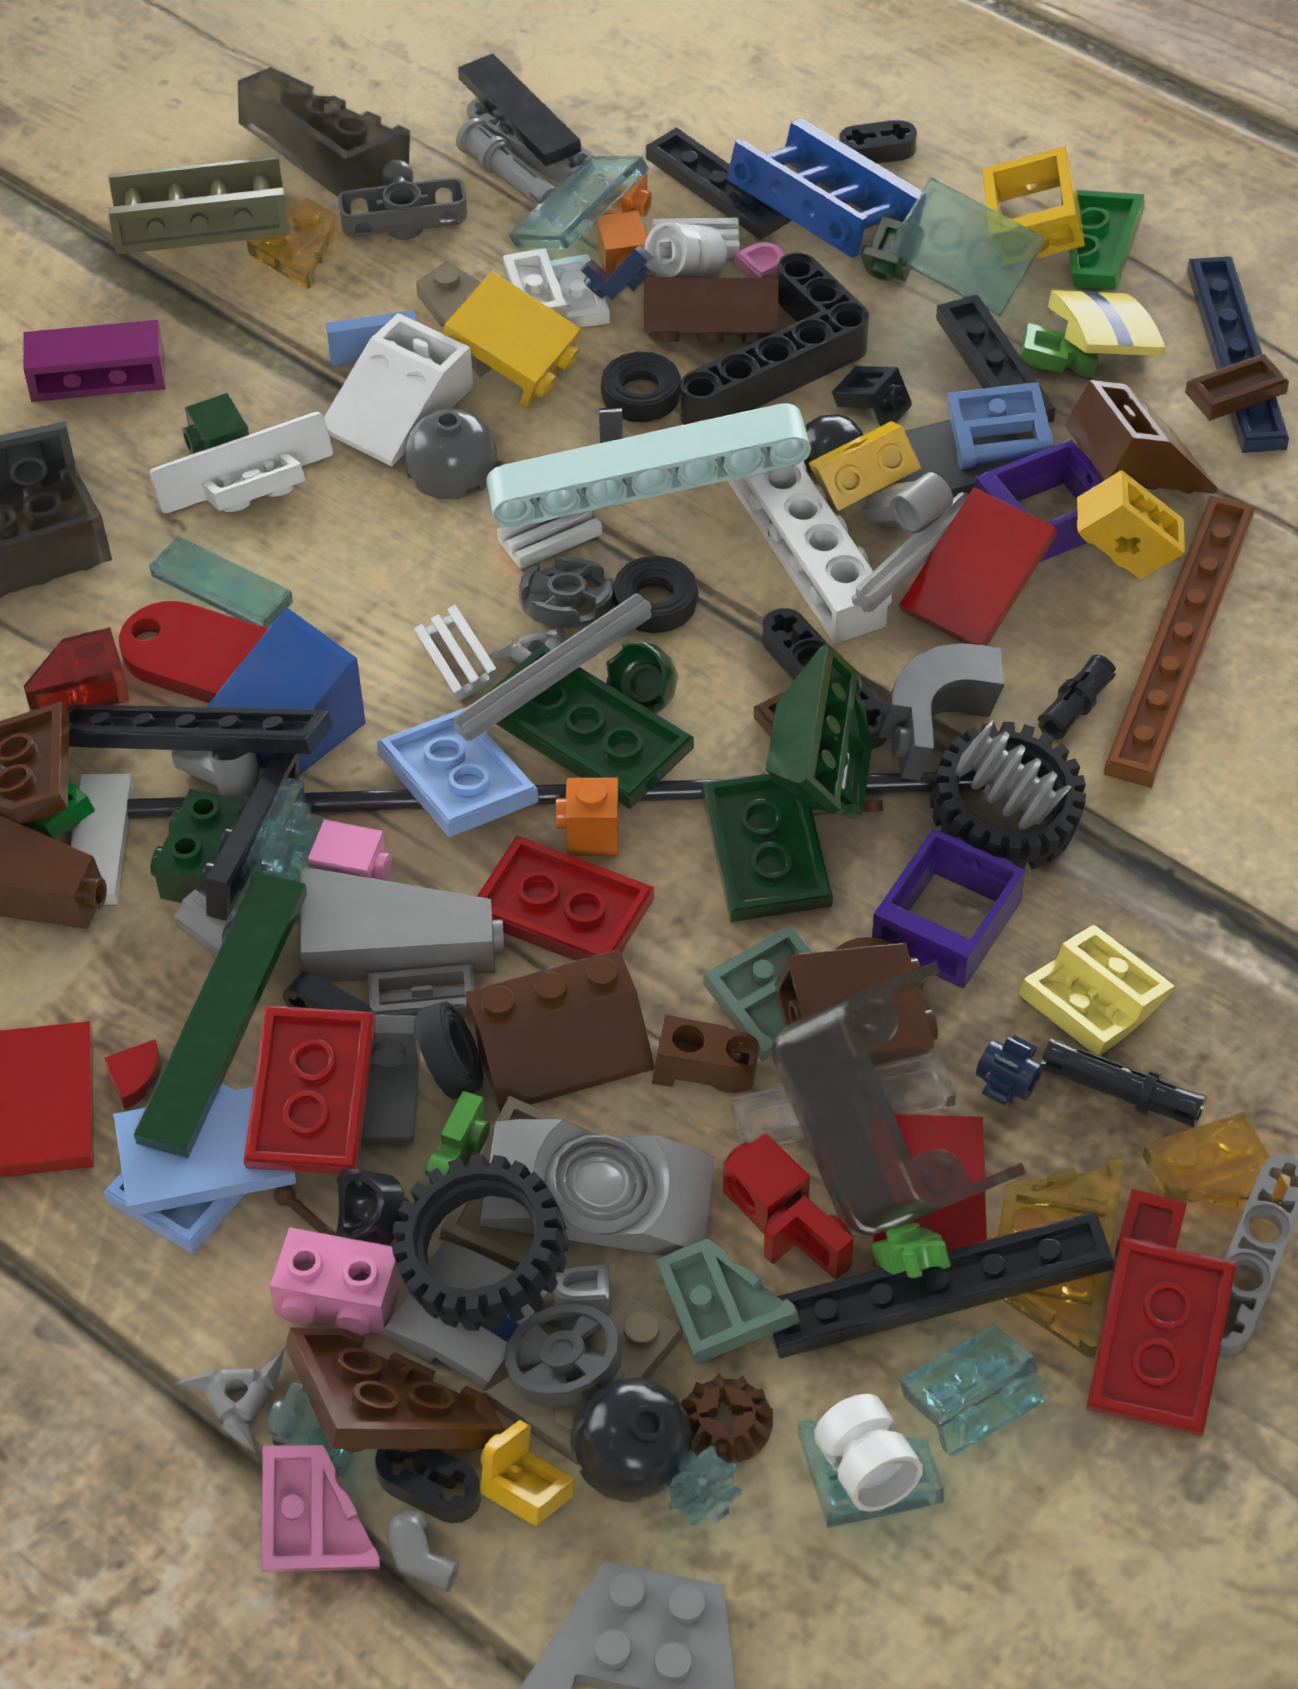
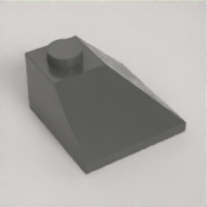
M65 421L0 435V512L82 494Z

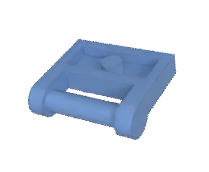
M1039 382L948 393L947 408L957 448V460L960 470L973 469L976 463L1025 458L1053 447V439ZM1032 432L1034 437L974 445L972 439Z

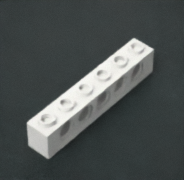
M804 461L791 467L727 480L834 644L886 627L888 605L892 602L891 595L871 612H864L860 606H854L852 603V596L856 593V587L873 570L870 567L868 556L863 547L856 546L850 538L844 519L840 515L835 516L829 507L823 488L819 484L814 485L808 476Z

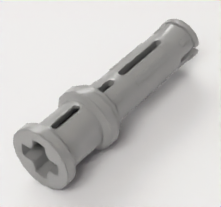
M472 118L460 128L456 137V146L463 153L472 154L477 158L478 164L484 171L496 172L543 212L551 210L559 201L557 195H560L559 189L512 152L509 141L502 136H495L490 132L484 120Z

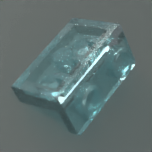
M288 777L283 778L248 854L250 883L256 871L301 882V869L309 868L308 856L324 819H330L310 814L311 806L305 803L303 781Z
M995 1324L899 1380L904 1398L936 1425L941 1447L949 1456H954L1040 1405L1044 1400L1034 1356Z

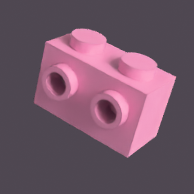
M289 1227L269 1286L275 1314L283 1316L290 1322L301 1325L317 1322L337 1326L357 1335H365L368 1332L385 1335L382 1332L391 1320L403 1280L396 1266L397 1262L393 1256L392 1246Z

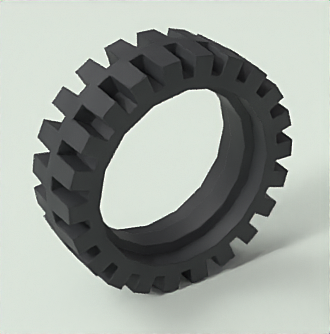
M1003 721L999 731H997L993 723L989 734L991 738L1005 731L1010 734L1005 747L1006 751H1010L1021 744L1026 747L1021 760L1023 765L1036 758L1041 760V765L1036 775L1038 778L1052 771L1057 774L1052 788L1053 791L1056 792L1067 785L1071 786V789L1056 805L1054 817L1045 826L1032 831H1006L988 825L973 814L960 795L959 782L961 777L955 774L961 755L980 733L975 727L966 730L962 739L958 736L951 742L949 749L945 750L936 770L930 797V808H934L932 818L935 826L942 825V833L959 837L969 845L993 856L1005 858L1022 869L1025 868L1027 862L1033 870L1042 867L1045 859L1051 862L1057 858L1061 850H1065L1079 825L1086 803V793H1084L1086 783L1084 775L1078 776L1080 766L1077 760L1074 758L1066 761L1069 750L1062 743L1054 749L1051 748L1054 737L1048 733L1043 732L1039 739L1032 737L1035 727L1024 724L1021 733L1015 732V722ZM989 723L983 724V726H982L980 732H981Z
M479 1154L471 1155L470 1166L466 1167L460 1158L449 1161L450 1173L443 1176L438 1167L428 1173L431 1185L426 1188L418 1182L410 1191L414 1202L403 1201L398 1211L403 1222L395 1221L392 1232L396 1243H392V1250L397 1262L398 1271L406 1287L419 1305L433 1318L437 1319L439 1316L444 1324L456 1328L458 1323L461 1322L466 1330L479 1331L480 1322H485L488 1328L492 1330L501 1328V1318L507 1315L515 1323L525 1318L521 1310L522 1307L528 1304L535 1311L544 1303L540 1293L542 1290H545L552 1294L558 1284L555 1272H564L567 1261L563 1252L568 1251L569 1240L565 1231L567 1228L561 1210L544 1181L534 1171L530 1173L526 1165L516 1160L511 1166L505 1156L493 1155L491 1163H488L484 1155ZM488 1196L511 1198L525 1206L532 1217L535 1235L531 1250L515 1271L495 1284L475 1289L450 1287L434 1276L429 1268L427 1250L433 1232L447 1214L467 1201Z

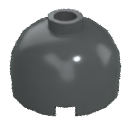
M442 409L431 412L419 419L408 435L405 456L406 472L409 479L411 477L416 481L417 489L423 494L438 499H460L467 497L468 489L475 488L479 484L480 491L487 487L486 478L497 467V450L494 438L488 426L473 413L461 409Z

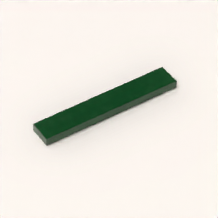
M258 871L255 872L134 1132L136 1144L189 1158L307 896L305 883Z

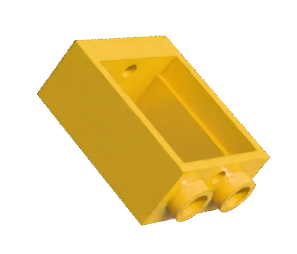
M1066 146L982 168L990 238L1000 268L1085 246L1076 182ZM1061 186L1063 205L1003 221L1001 202ZM1036 238H1043L1042 241H1034Z

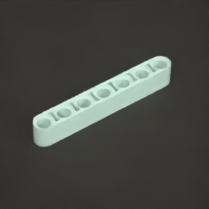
M788 403L776 404L504 464L496 467L488 474L486 484L495 522L510 528L800 464L809 456L811 446L799 408Z

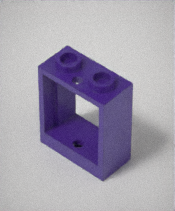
M1071 439L976 476L975 488L1026 512L1018 501L1064 484L1077 499V497L1100 484L1103 480L1098 476L1097 469L1086 454L1079 450ZM1078 510L1046 522L1056 527L1057 536L1040 562L1087 544L1078 533Z
M932 829L873 914L872 938L882 939L891 944L906 943L910 958L916 957L921 969L964 989L1021 903L1026 870L1014 865L1005 858L993 856L973 847L959 837L949 836L936 829ZM935 874L995 901V904L971 940L910 912Z

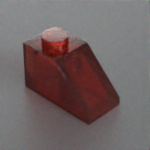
M110 627L62 639L23 686L30 711L61 701L66 710L71 704L116 705L130 701L122 664Z

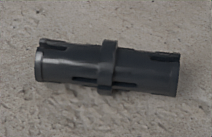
M1092 655L1074 678L1067 679L1059 687L1056 700L1038 717L1037 721H1040L1038 723L1040 730L1053 736L1055 740L1062 739L1081 715H1087L1095 707L1098 694L1116 676L1114 664L1103 655Z

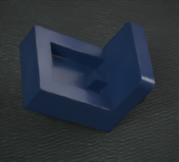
M640 245L631 252L611 276L593 260L588 261L580 270L587 276L584 279L585 285L601 299L607 295L611 300H614L627 286L634 292L644 281V277L649 276L651 271L646 265L653 259V256Z

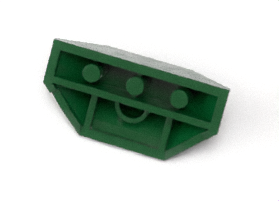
M827 643L819 648L776 704L765 771L769 773L771 779L777 785L784 787L799 802L832 815L856 819L863 815L872 743L866 709L858 693L862 689L860 674Z

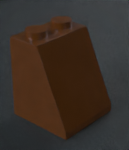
M906 943L791 955L787 957L774 984L801 1086L926 1058L935 1046L933 1040L938 1039V1028L934 1013L931 1008L924 1009L919 989H922L924 986L922 969L916 957L910 958Z

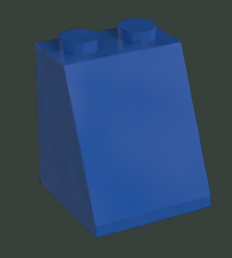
M289 608L277 617L206 706L209 708L328 711L333 727L312 754H299V775L366 723L357 657ZM256 753L259 768L264 760L270 762L274 753Z

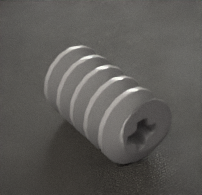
M992 720L961 755L955 774L962 777L973 770L976 771L971 787L974 790H978L990 783L992 786L987 801L993 804L1006 797L1007 801L1002 814L1009 817L1021 810L1023 814L1018 827L1021 830H1026L1035 824L1039 825L1071 789V786L1067 785L1056 792L1053 791L1052 788L1057 774L1052 771L1038 778L1036 775L1041 765V760L1036 758L1023 765L1021 760L1026 747L1021 744L1010 751H1006L1005 747L1010 734L1005 731L991 738L989 734L994 720Z

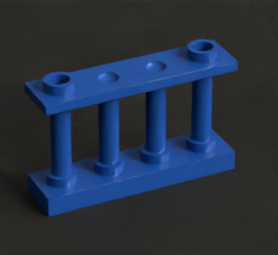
M803 119L791 122L784 148L767 154L762 153L741 139L735 141L727 175L728 181L851 258L858 256L864 230L880 224L882 217L919 227L928 196L926 193ZM789 164L801 172L795 173L785 167V165ZM820 183L832 191L827 193L816 185ZM853 203L864 211L858 212L847 204Z

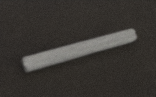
M966 492L957 494L953 498V505L950 509L913 534L856 587V593L852 596L854 606H860L864 612L874 611L930 557L968 497V494Z
M634 594L455 715L453 719L455 730L466 741L473 740L650 619V609L652 608L650 603L640 594Z

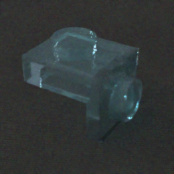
M292 1382L284 1400L277 1399L274 1402L267 1422V1433L272 1436L273 1445H323L336 1469L337 1476L344 1478L354 1452L331 1449L312 1405L306 1398L304 1385Z

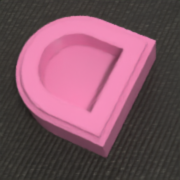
M760 242L735 253L734 266L748 278H778V262L786 253L776 244Z

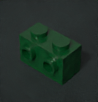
M189 789L181 808L176 807L172 812L169 822V834L163 847L158 846L152 855L150 872L156 878L161 899L182 903V900L195 889L200 891L201 877L208 862L215 863L219 855L220 842L227 827L234 828L238 821L241 799Z

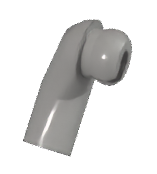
M404 1510L401 1514L392 1518L387 1530V1540L396 1568L404 1575L448 1592L456 1580L459 1563L430 1552L424 1529L428 1525L426 1518L417 1510Z

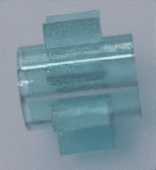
M713 1446L701 1452L698 1458L692 1451L680 1458L678 1468L681 1472L671 1478L666 1484L670 1486V1497L672 1500L668 1505L669 1509L677 1508L681 1513L688 1515L689 1525L692 1526L703 1520L707 1514L715 1523L730 1514L725 1502H731L742 1494V1489L734 1485L733 1471L737 1466L735 1462L727 1463L723 1459L716 1457V1449Z

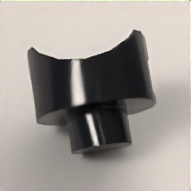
M349 1168L341 1172L336 1178L339 1214L335 1236L389 1246L395 1239L392 1233L394 1222H403L398 1211L403 1201L409 1202L404 1197L400 1182L392 1175Z

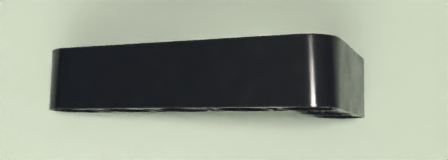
M801 252L786 254L778 262V303L797 323L686 374L681 380V421L683 425L756 409L861 359L867 352L868 310L812 256Z

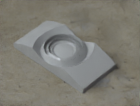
M519 1119L495 1122L489 1163H491L493 1155L505 1156L511 1166L516 1160L526 1165L530 1173L534 1171L549 1188L561 1210L567 1228L565 1231L568 1240L665 1256L706 1239L714 1165L713 1156L691 1146L655 1134L616 1137L593 1133L563 1119ZM495 1196L483 1198L479 1226L535 1235L532 1217L525 1206L511 1198Z

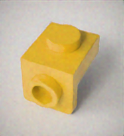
M519 1420L502 1434L494 1435L485 1445L480 1459L482 1465L480 1494L537 1527L573 1497L575 1478L529 1452L531 1426Z

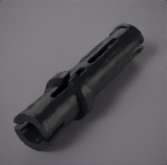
M1054 1037L1048 1042L1042 1059H1044L1041 1062L1044 1065L1043 1071L1060 1075L1081 1085L1136 1105L1135 1110L1147 1115L1148 1111H1152L1194 1129L1204 1109L1202 1105L1206 1102V1095L1198 1094L1161 1079L1162 1074L1152 1070L1149 1071V1074L1131 1069L1107 1058L1071 1046Z

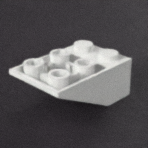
M397 313L370 338L324 416L329 436L393 466L406 453L408 435L419 419L434 411L452 409L473 388L471 348Z

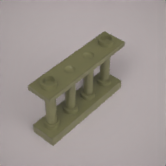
M279 156L109 174L113 207H109V219L116 255L289 235Z

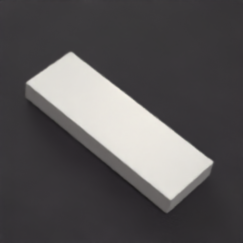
M81 774L79 789L88 796L95 812L84 818L73 829L71 846L94 857L100 874L107 885V895L103 905H118L129 825L127 801L132 799L134 789L132 774Z

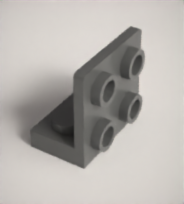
M375 1015L376 1024L361 1143L410 1144L414 1141L421 1058V1050L416 1034V1016Z

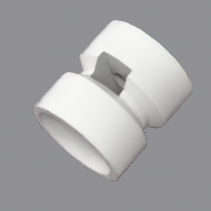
M663 222L657 224L649 232L644 248L653 256L647 267L655 277L717 278L726 263L727 250L725 241L720 232L713 227Z
M861 1394L842 1400L824 1414L814 1430L815 1442L826 1460L838 1472L839 1481L859 1510L867 1512L877 1511L896 1504L917 1486L922 1476V1463L904 1436L895 1431V1421L878 1396Z

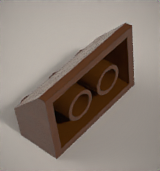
M644 277V333L653 334V342H680V334H697V342L723 343L724 334L742 335V343H754L778 331V278Z
M620 949L465 992L469 1030L477 1046L480 1060L499 1113H501L509 1096L531 1105L654 1069V1060L637 991Z

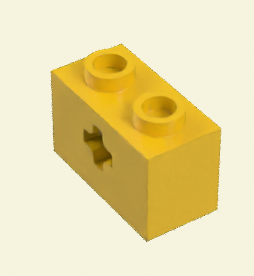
M892 421L809 462L818 484L825 492L828 505L837 511L922 469L903 426Z
M1124 471L1117 472L1077 497L1078 533L1087 543L1094 544L1110 556L1117 566L1127 569L1138 579L1145 578L1185 554L1184 519Z

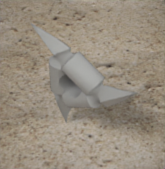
M551 627L548 630V634L542 631L520 637L516 643L512 641L491 653L489 658L512 657L513 662L519 665L541 644L553 650L565 642L564 629Z
M284 1349L273 1360L263 1366L259 1372L255 1368L221 1369L220 1373L215 1369L189 1377L172 1385L206 1391L205 1396L219 1421L223 1423L221 1427L240 1443L256 1453L251 1439L250 1425L247 1422L253 1420L270 1394L269 1390L275 1389L280 1374ZM242 1389L247 1391L246 1395L238 1402H234L227 1397L228 1392Z

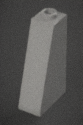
M315 868L301 869V883H305L307 889V896L301 907V957L304 972L315 974L327 982L368 980V973L469 963H473L474 974L495 972L494 951H504L503 919H492L491 899Z

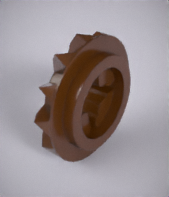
M718 1373L712 1381L704 1384L696 1382L692 1392L686 1399H682L681 1404L689 1415L693 1434L691 1450L707 1461L717 1464H736L746 1461L758 1454L765 1447L771 1436L773 1408H770L763 1388L757 1390L749 1385L743 1375L735 1380L725 1379ZM720 1402H726V1406H729L732 1414H742L734 1418L731 1436H727V1430L723 1427L720 1419H710L718 1416Z

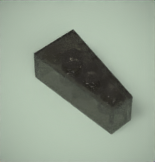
M272 67L238 80V123L337 197L340 193L347 190L383 185L380 179L381 170L390 160L400 159L409 164L411 130L397 125L394 127V130L381 124L380 116L369 111L364 112L363 116L346 108L345 100L334 95L331 97L318 96L314 94V86Z
M74 464L59 471L60 480L46 487L42 483L37 482L23 489V498L5 507L0 505V598L34 585L45 584L50 580L77 571L89 570L96 565L112 560L102 515Z

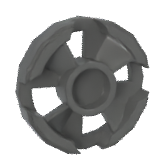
M557 557L554 558L555 567L540 571V564L538 563L530 567L521 577L519 601L524 613L534 621L550 627L575 628L587 626L609 612L613 607V579L607 580L604 577V568L584 558ZM585 579L594 582L598 586L586 589ZM585 600L595 602V610L581 616L577 608L581 607Z
M577 1303L555 1305L533 1314L515 1329L506 1344L504 1363L512 1384L520 1388L522 1396L530 1403L547 1407L570 1406L584 1401L582 1392L592 1388L598 1382H600L601 1388L612 1382L621 1366L622 1344L611 1318L597 1308ZM547 1323L562 1329V1331H557L548 1336L539 1326ZM603 1329L607 1336L606 1349L587 1353L583 1339L593 1332ZM581 1374H584V1375H585V1376H583V1377H581V1378H579V1379H577V1380H575V1381H572V1382H569V1383H568V1381L573 1380V1379L579 1377Z

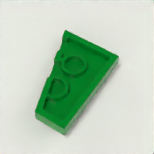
M1077 190L1085 246L1068 250L1073 287L1116 290L1145 210L1144 194Z

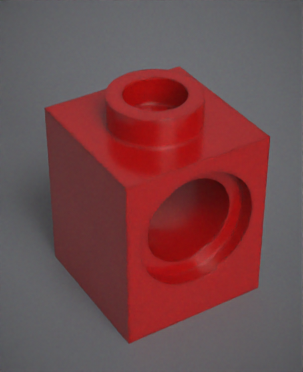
M766 1132L750 1144L745 1142L738 1145L730 1152L723 1163V1193L763 1234H765L764 1228L766 1223L777 1210L782 1207L791 1208L803 1196L809 1199L810 1175Z

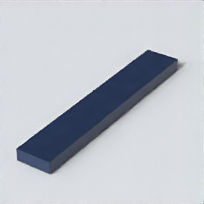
M1232 256L1189 259L1187 273L1216 369L1219 370L1262 355L1263 353ZM1276 397L1230 413L1242 453L1287 450L1289 436Z

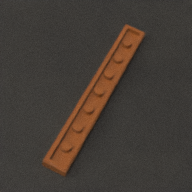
M1209 496L1108 755L1104 775L1150 788L1153 787L1251 526L1255 507Z

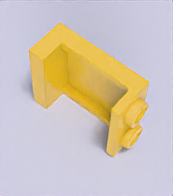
M491 271L445 323L442 334L471 348V355L522 387L523 393L519 404L528 408L537 396L544 399L556 382L557 376L555 374L560 369L566 372L574 363L580 351L575 344L581 328Z

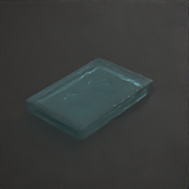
M589 156L511 230L508 236L514 246L567 249L647 172L649 167L642 156Z
M930 177L886 252L903 257L908 268L964 298L978 294L986 308L1001 317L1043 246L1045 237Z

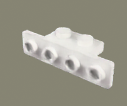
M314 412L152 468L149 471V476L159 508L165 514L205 500L209 501L218 511L235 512L248 507L251 504L250 500L261 496L277 497L291 492L293 485L306 481L302 466L332 456L333 448L324 416L319 412Z

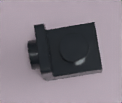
M855 366L832 391L837 407H851L861 410L873 408L880 427L891 421L897 423L912 405L898 367Z

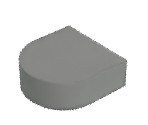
M608 1265L572 1267L556 1276L558 1284L552 1292L554 1306L577 1303L597 1308L605 1315H610Z

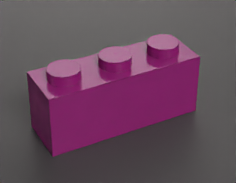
M158 320L23 332V370L31 402L166 389L164 348Z

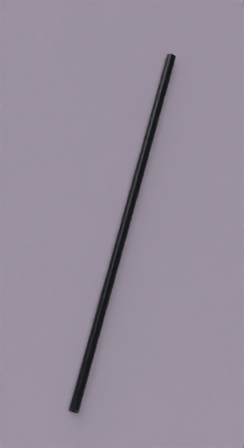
M973 770L961 777L959 782L960 791L974 790L971 784L976 771ZM936 771L924 772L920 781L900 778V773L868 774L866 794L932 792L931 789ZM720 779L659 781L639 801L703 799L701 792L702 782ZM566 784L535 785L538 788V803L533 805L556 804V798H566ZM408 789L294 793L283 814L424 808ZM186 797L128 799V818L171 817L176 807L181 808Z

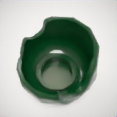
M632 641L622 643V649L606 663L608 673L606 683L655 714L659 713L675 696L678 673L673 659L654 644Z

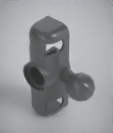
M400 159L390 160L381 170L380 179L383 186L347 190L338 195L343 232L350 237L388 233L393 238L408 240L420 235L423 229L461 224L467 218V200L464 183L458 178L413 182L414 173L408 163ZM440 188L450 189L453 202L436 204V191ZM356 198L365 199L368 205V213L351 214V202Z

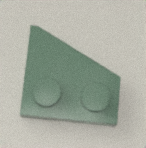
M791 924L705 973L703 985L737 1030L749 1033L757 1039L760 1046L758 1058L761 1062L770 1056L786 1029L774 985L788 956L812 952Z
M709 1238L655 1259L697 1364L800 1323L793 1303L787 1299L782 1301L762 1285L761 1279L745 1266L733 1263L729 1259L728 1253Z

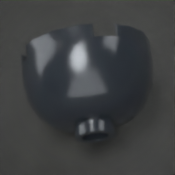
M639 1377L613 1381L593 1393L575 1416L570 1436L572 1453L574 1451L576 1453L577 1461L582 1467L579 1472L586 1483L607 1498L627 1503L653 1497L671 1486L688 1462L693 1440L689 1415L677 1396L660 1383Z

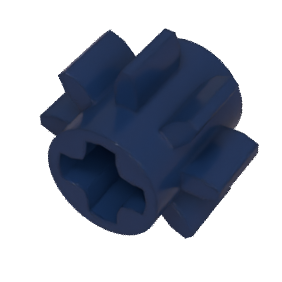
M1016 1035L1012 1038L1007 1037L1004 1044L995 1039L992 1040L983 1052L976 1068V1076L987 1082L982 1094L1003 1105H1006L1007 1102L1012 1103L1015 1096L1026 1101L1036 1088L1044 1068L1042 1063L1032 1058L1037 1046Z

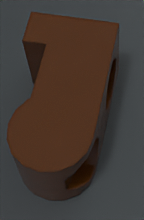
M665 1014L652 1084L673 1087L674 1080L677 1079L711 1085L717 1090L727 1093L745 1092L754 1084L760 1049L759 1042L749 1033L729 1029L728 1026Z

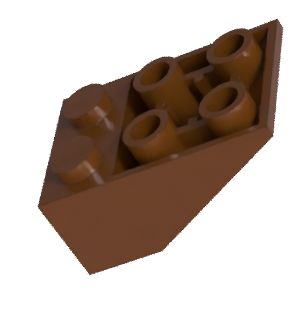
M1089 380L1064 425L1076 440L1079 450L1085 453L1095 466L1098 476L1103 481L1122 470L1141 486L1150 490L1161 488L1179 490L1188 494L1193 492L1215 494L1218 489L1175 431L1128 385Z

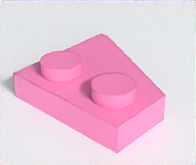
M263 1446L262 1572L379 1569L380 1557L375 1547H373L348 1493L343 1488L324 1446Z

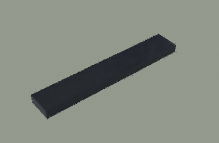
M71 704L66 710L69 714V747L312 754L333 727L329 712L324 710Z
M1097 1211L948 1250L950 1267L944 1269L940 1267L926 1268L921 1270L922 1276L917 1278L908 1277L906 1271L893 1275L881 1268L779 1295L777 1297L782 1301L787 1299L795 1305L800 1319V1323L773 1333L779 1359L1114 1270L1113 1257Z

